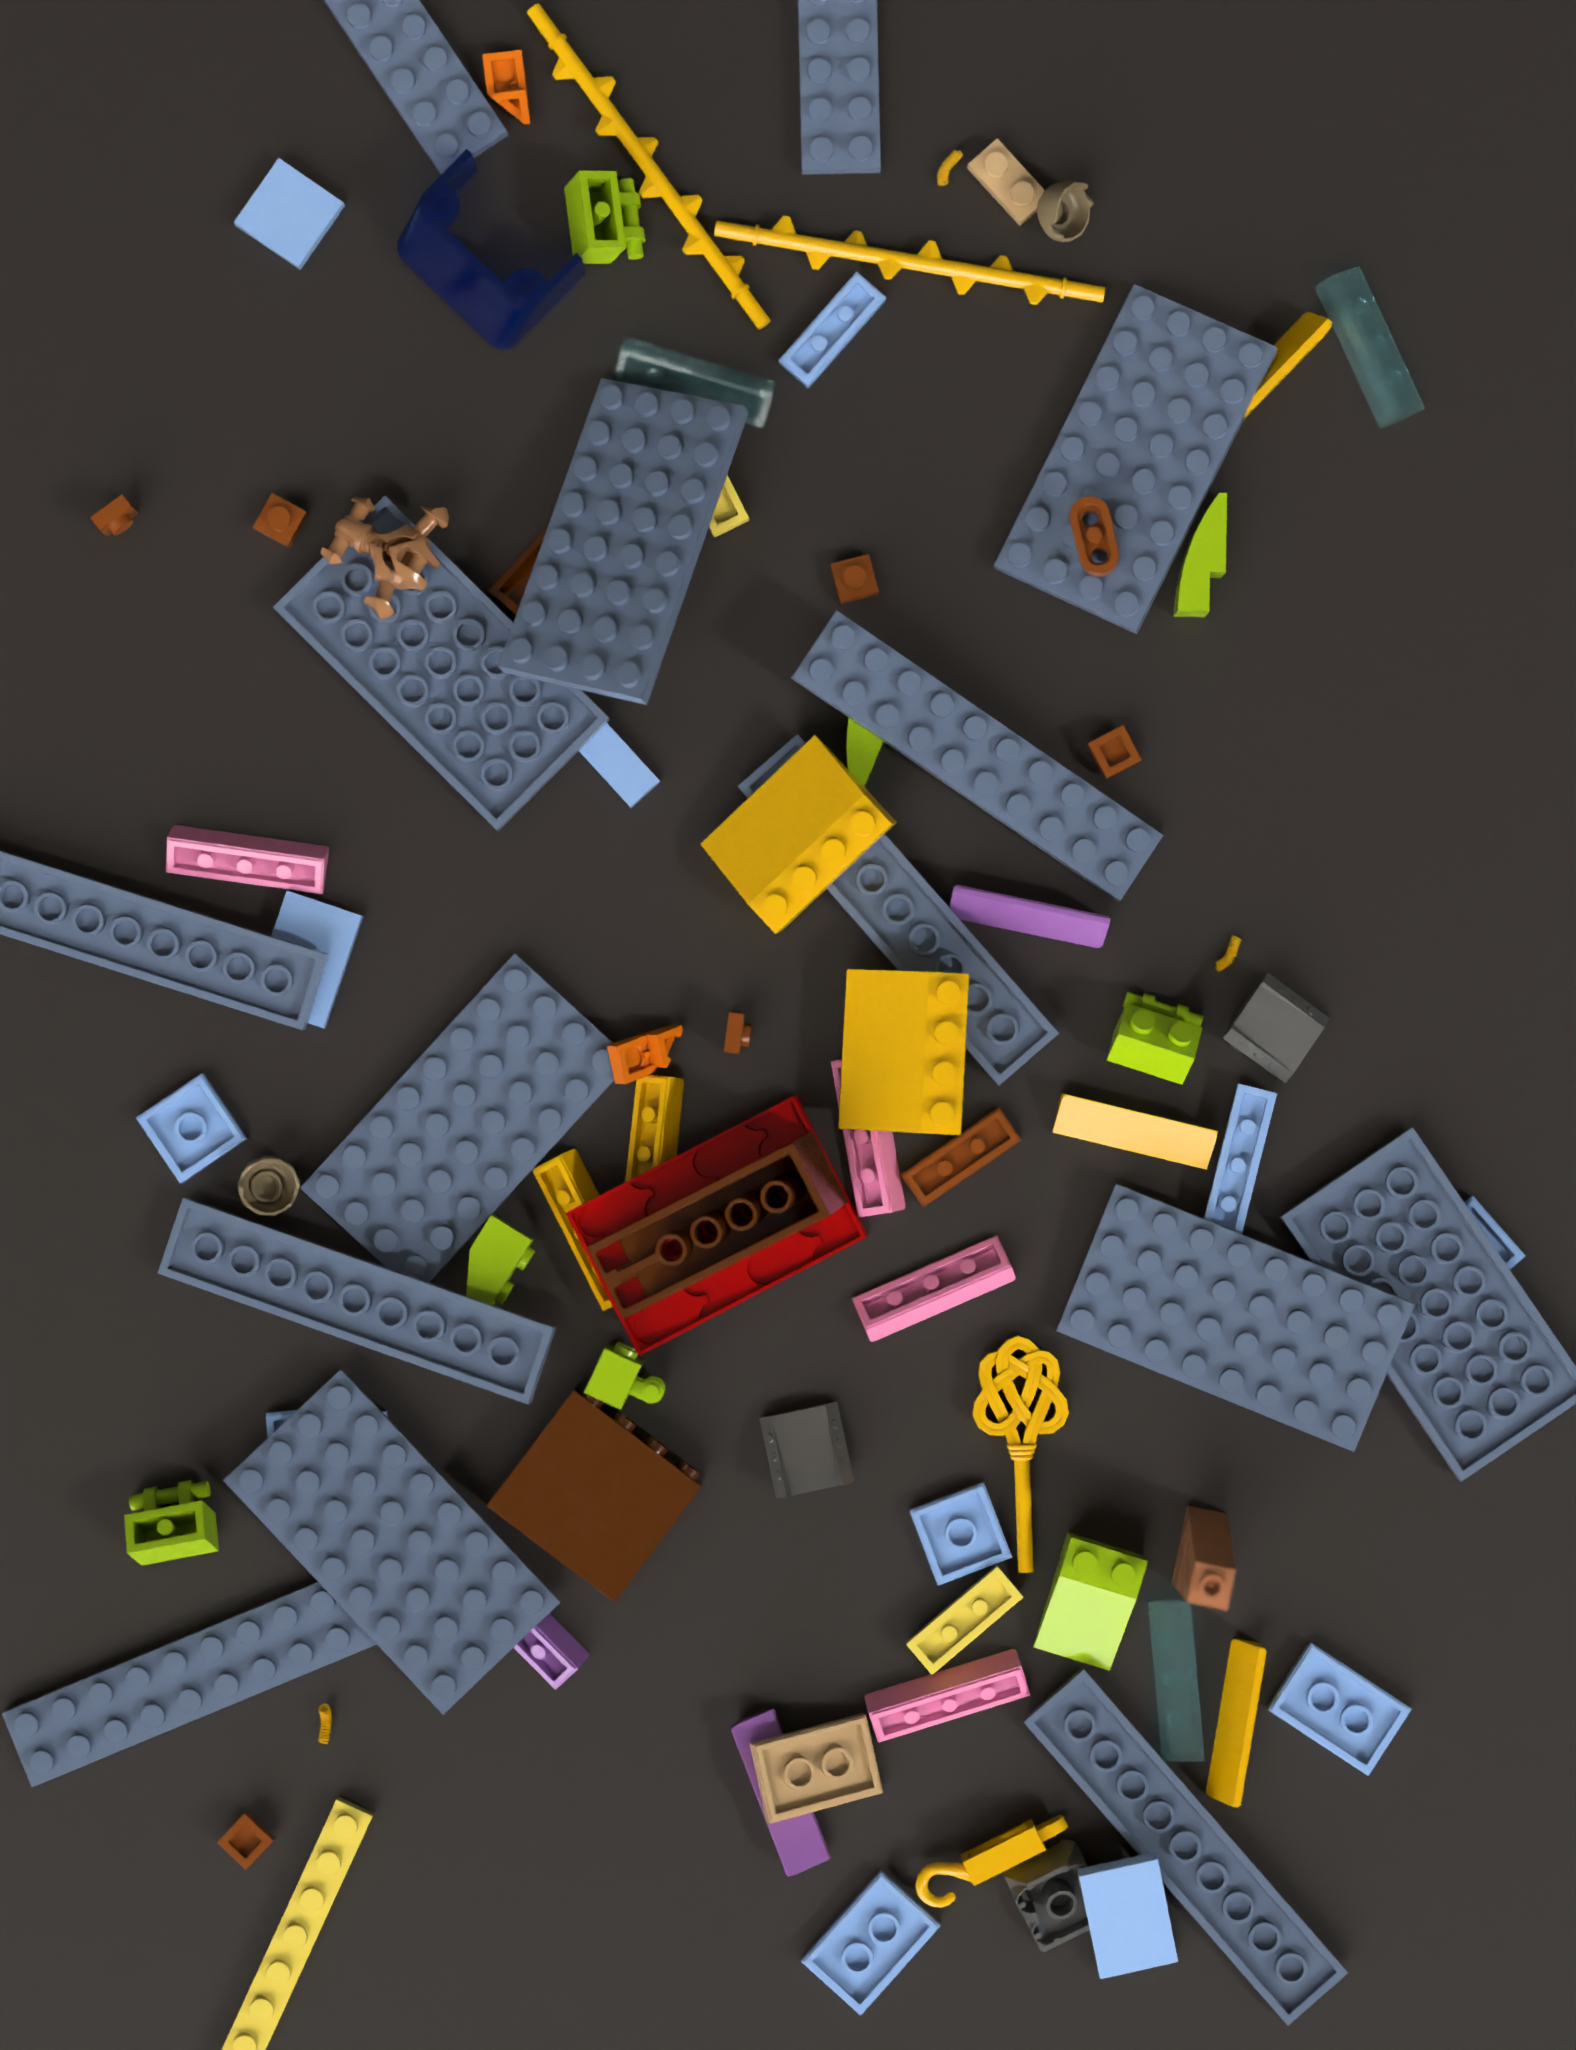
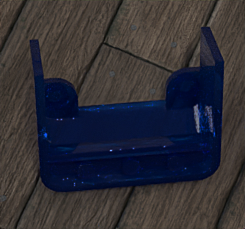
M466 149L424 192L398 239L397 250L401 260L488 344L498 350H509L514 348L544 318L586 272L582 258L576 253L550 281H547L534 269L521 268L513 272L502 282L448 230L460 213V202L456 195L457 192L478 172L473 154Z

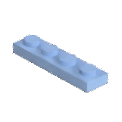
M1237 1084L1204 1219L1242 1234L1277 1093Z

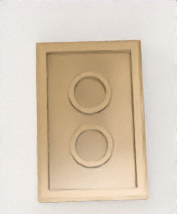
M864 1713L749 1743L766 1822L769 1824L883 1793L867 1716Z

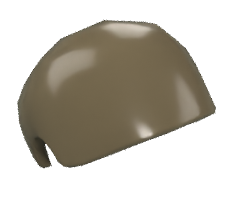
M1061 180L1047 187L1038 200L1037 214L1039 223L1049 238L1059 242H1070L1083 234L1089 223L1090 208L1094 204L1093 200L1084 191L1088 188V184Z
M269 1155L255 1158L248 1163L241 1172L238 1182V1194L245 1207L257 1215L275 1216L290 1208L300 1188V1181L294 1167L281 1157Z

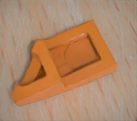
M522 50L482 54L487 95L524 125L531 124Z
M670 1025L607 1045L615 1084H628L654 1073L657 1067L667 1068L671 1060L668 1057L669 1050L675 1037H681L683 1032L682 1025Z

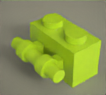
M579 170L564 187L574 264H611L626 249V246L628 259L637 260L643 258L642 243L646 239L644 228L640 227L638 209L641 208L640 194L635 192L634 180L625 178L618 181L617 171Z
M1127 992L1123 1003L1124 1009L1113 1033L1107 1061L1182 1085L1196 1056L1202 1031L1203 1016L1190 1012L1189 1007L1177 1004L1174 1007L1156 1001L1155 996L1143 993L1140 996Z
M618 1341L615 1346L608 1344L604 1348L584 1393L621 1410L629 1394L645 1402L656 1403L663 1397L666 1388L664 1381L660 1377L649 1376L646 1379L639 1377L638 1373L644 1360L637 1357L638 1353L634 1347Z
M192 1480L179 1482L177 1487L159 1490L155 1486L145 1488L143 1493L130 1495V1509L132 1511L144 1509V1511L124 1515L127 1554L143 1566L219 1551L216 1513L202 1500L196 1501L199 1498L210 1497L209 1482L193 1483ZM178 1502H179V1505H174V1506H169V1507H163V1508H162V1505L173 1504V1503H178Z

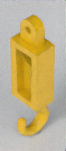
M1063 1815L1053 1817L1037 1826L1030 1819L960 1854L962 1863L934 1862L927 1864L917 1875L915 1885L917 1895L925 1904L931 1907L942 1908L950 1905L956 1899V1895L953 1892H948L945 1896L938 1897L929 1891L928 1881L933 1875L954 1876L972 1882L976 1886L1045 1851L1046 1848L1043 1841L1068 1828Z

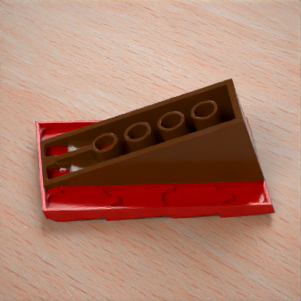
M797 1095L565 1213L638 1356L869 1236L861 1220L858 1218V1214Z

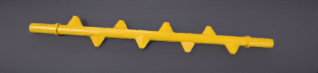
M535 4L527 11L528 16L549 43V49L554 50L559 57L552 76L555 80L575 79L602 115L595 132L598 136H617L646 177L639 190L642 199L662 197L689 234L682 248L683 252L686 255L703 254L732 293L731 298L738 301L757 329L760 330L771 321L748 290L750 288L749 285L744 284L738 276L745 262L742 256H724L696 218L703 202L700 195L680 196L652 158L658 144L655 137H637L609 100L616 84L615 79L612 76L593 78L566 41V35L560 33L541 5Z
M784 215L772 229L759 228L760 225L757 224L753 227L718 220L715 226L714 236L751 242L753 246L763 244L804 251L807 254L811 268L814 270H819L829 257L833 256L878 264L884 279L891 280L902 268L950 276L959 295H965L972 285L979 281L1024 289L1032 305H1037L1047 293L1060 295L1062 299L1066 296L1101 303L1104 300L1106 287L1068 281L1066 277L1057 279L1013 271L1007 256L1000 255L990 267L942 259L936 241L929 240L918 254L867 246L861 231H854L844 242L796 234L790 216Z

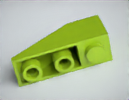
M492 1214L470 1248L466 1295L492 1305L495 1302L502 1305L515 1285L509 1281L515 1269L519 1268L523 1271L535 1253V1250L530 1247L534 1238L497 1215Z

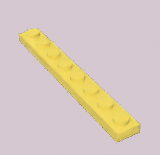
M339 1796L336 1799L222 2050L267 2049L374 1815L373 1812Z

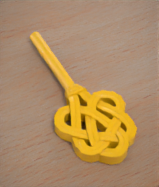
M1016 1335L1006 1339L997 1351L987 1353L979 1362L978 1377L982 1389L973 1401L972 1416L978 1428L987 1434L1006 1436L1008 1443L1006 1446L1009 1449L1010 1458L1014 1460L1018 1572L1031 1573L1034 1572L1030 1460L1033 1459V1454L1037 1447V1435L1056 1432L1065 1424L1069 1410L1067 1399L1057 1388L1060 1377L1058 1360L1049 1351L1039 1350L1028 1338ZM1017 1349L1023 1350L1026 1353L1020 1358L1011 1355ZM1042 1363L1046 1366V1376L1041 1374ZM995 1365L997 1375L992 1378V1367ZM1019 1375L1025 1378L1020 1395L1013 1382ZM1038 1387L1041 1391L1031 1413L1028 1409ZM1001 1389L1012 1408L1010 1413L1007 1412L998 1394ZM1053 1402L1055 1407L1054 1415L1050 1419L1044 1420L1050 1404ZM988 1404L998 1422H992L987 1418L985 1413ZM1020 1421L1026 1426L1022 1442L1016 1429Z

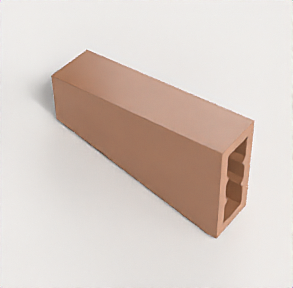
M1187 1505L1171 1583L1186 1602L1228 1611L1236 1572L1228 1516L1223 1512Z

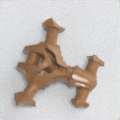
M354 496L351 499L355 503L349 515H345L344 518L337 521L334 533L335 538L328 549L321 548L320 554L331 565L343 563L341 557L348 546L355 548L359 554L368 553L372 555L371 558L374 560L375 581L380 583L375 597L366 596L363 603L369 605L377 613L380 620L390 618L395 613L390 604L394 589L425 590L428 583L419 574L425 565L436 570L440 565L439 561L432 554L430 541L426 537L436 525L442 529L447 527L449 514L445 507L433 508L422 504L421 508L425 515L413 528L406 524L398 530L381 534L377 532L375 526L363 523L368 513L376 509L369 497L361 498Z

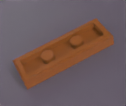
M998 1107L964 1130L961 1135H957L904 1171L901 1176L922 1207H924L1020 1142L1021 1138Z

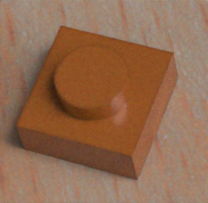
M271 493L253 528L290 548L308 513Z
M121 494L90 518L105 536H109L111 533L119 535L133 524L132 518L139 513L131 502Z
M869 554L831 563V570L840 604L879 594Z
M1124 725L1087 744L1105 780L1142 760Z
M729 1012L724 1053L740 1055L741 1046L749 1047L752 1024L744 1023L745 1014Z
M246 1810L217 1843L246 1870L274 1841L275 1837Z

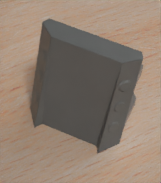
M1267 972L1253 988L1230 1022L1223 1039L1229 1042L1233 1049L1239 1053H1244L1262 1066L1268 1073L1286 1083L1309 1052L1330 1018Z
M837 1401L760 1417L776 1498H787L854 1482Z
M1061 1838L1058 1844L1009 1868L1004 1875L1014 1900L1042 1952H1046L1089 1930L1077 1869L1088 1867L1076 1841Z

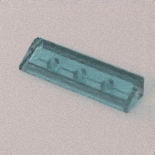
M1360 266L1333 274L1316 286V291L1329 319L1333 322L1332 326L1379 427H1387L1424 410L1423 402Z
M626 338L622 344L613 379L614 381L743 405L749 412L745 423L761 428L765 426L777 386L776 382L632 338Z
M1184 1598L1148 1601L1162 1759L1164 1761L1180 1762L1205 1761L1191 1603L1186 1602Z

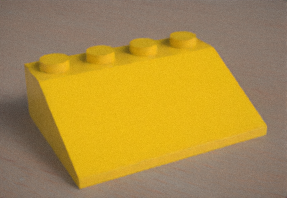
M814 735L700 845L746 903L776 934L784 930L897 822L827 746Z
M847 969L838 1129L961 1135L969 974Z

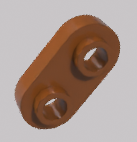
M1095 496L1082 497L1073 504L1069 515L1082 568L1088 574L1103 577L1116 569L1120 559L1110 512L1106 503ZM1087 514H1095L1098 517L1097 522L1093 525H1086L1083 519ZM1098 551L1107 554L1106 560L1102 563H1096L1092 560L1093 555Z

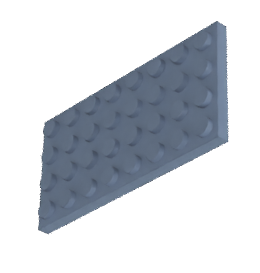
M1134 284L994 564L995 569L1137 634L1245 418L1247 409L1278 352L1277 347ZM1085 496L1098 497L1108 506L1119 549L1120 559L1118 566L1112 573L1103 577L1092 576L1082 568L1070 523L1071 507L1078 499ZM1087 514L1083 522L1086 525H1093L1097 522L1098 517L1095 514ZM1098 551L1093 555L1092 560L1096 563H1102L1106 560L1107 554Z
M601 378L498 667L503 672L647 705L749 413L745 406Z
M386 496L375 505L376 509L373 512H369L363 521L364 524L375 526L377 532L381 534L393 532L406 524L412 528L415 526ZM430 539V550L440 563L438 569H433L427 565L422 569L419 575L428 583L425 590L394 589L390 604L395 613L390 618L380 620L377 613L369 605L363 603L366 596L375 597L380 583L375 581L374 560L371 558L372 555L368 553L359 554L355 548L348 546L341 557L343 563L331 565L323 557L273 608L497 831L610 720L582 690L505 673L498 667L513 622Z
M514 953L300 1189L385 1267L431 1282L612 1084L614 1076L607 1045L613 1044V1042Z
M1413 1127L1408 1128L1279 1216L1309 1261L1415 1304L1388 1369L1387 1376L1459 1481L1462 1482L1576 1404V1366Z
M1115 1183L1056 1331L1355 1452L1415 1304Z
M340 1369L223 1480L443 1715L561 1602L343 1369Z

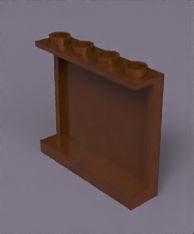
M575 1388L487 1504V1507L615 1603L702 1487V1482L697 1479L701 1473L683 1459L678 1464L665 1455L669 1449L651 1435L645 1440L633 1431L637 1425L619 1411L613 1416L602 1407L603 1401L584 1393L586 1388L583 1392Z

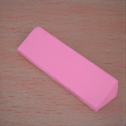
M174 825L167 836L166 873L323 894L329 847Z
M842 1059L831 1061L838 1106L840 1103ZM843 1129L858 1218L904 1210L905 1200L893 1132Z
M996 1235L853 1297L852 1300L870 1341L874 1342L1014 1281L1016 1277L1002 1244Z
M1010 1649L936 1672L933 1675L929 1674L868 1693L864 1698L879 1743L1030 1696L1017 1651Z

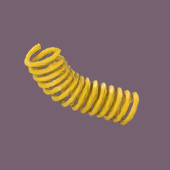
M953 150L946 160L942 162V165H940L937 185L942 186L949 183L948 174L952 169L951 167L963 157L960 150L958 152Z
M1234 935L1231 936L1233 938H1230V946H1228L1230 949H1227L1223 958L1215 962L1218 968L1215 967L1218 972L1228 968L1230 964H1233L1232 961H1235L1234 958L1237 955L1239 944H1241L1240 941H1242L1240 938Z
M322 1704L318 1709L321 1719L318 1741L328 1744V1742L324 1741H329L326 1738H330V1736L323 1735H331L332 1712L329 1704Z

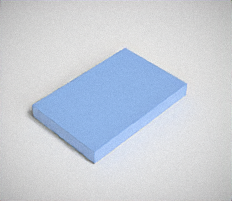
M286 891L271 936L328 953L308 1020L309 1024L325 1029L363 916Z
M1310 1641L1266 1707L1267 1710L1367 1776H1369L1412 1710L1408 1705Z
M1156 1852L1077 1869L1100 1979L1178 1962Z
M880 1870L801 1958V1962L861 2016L941 1925L937 1919L895 1881Z

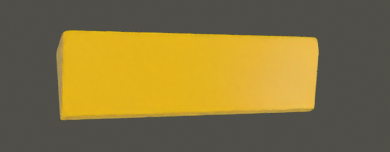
M1306 312L1274 344L1278 352L1256 391L1244 416L1245 418L1329 332L1333 323L1329 318Z
M647 1075L636 1080L625 1182L677 1156L684 1079Z
M1061 1094L1052 1130L1053 1133L1207 1170L1218 1134L1216 1130L1067 1094Z
M573 1148L541 1164L532 1171L602 1311H605L613 1306L565 1214L600 1196L578 1151Z
M1236 1638L1232 1639L1230 1644L1206 1794L1217 1801L1239 1808L1242 1801L1267 1650L1259 1642Z

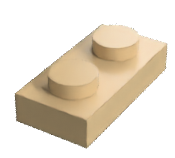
M998 138L968 164L967 169L1019 226L1037 211L1038 200L1045 190Z

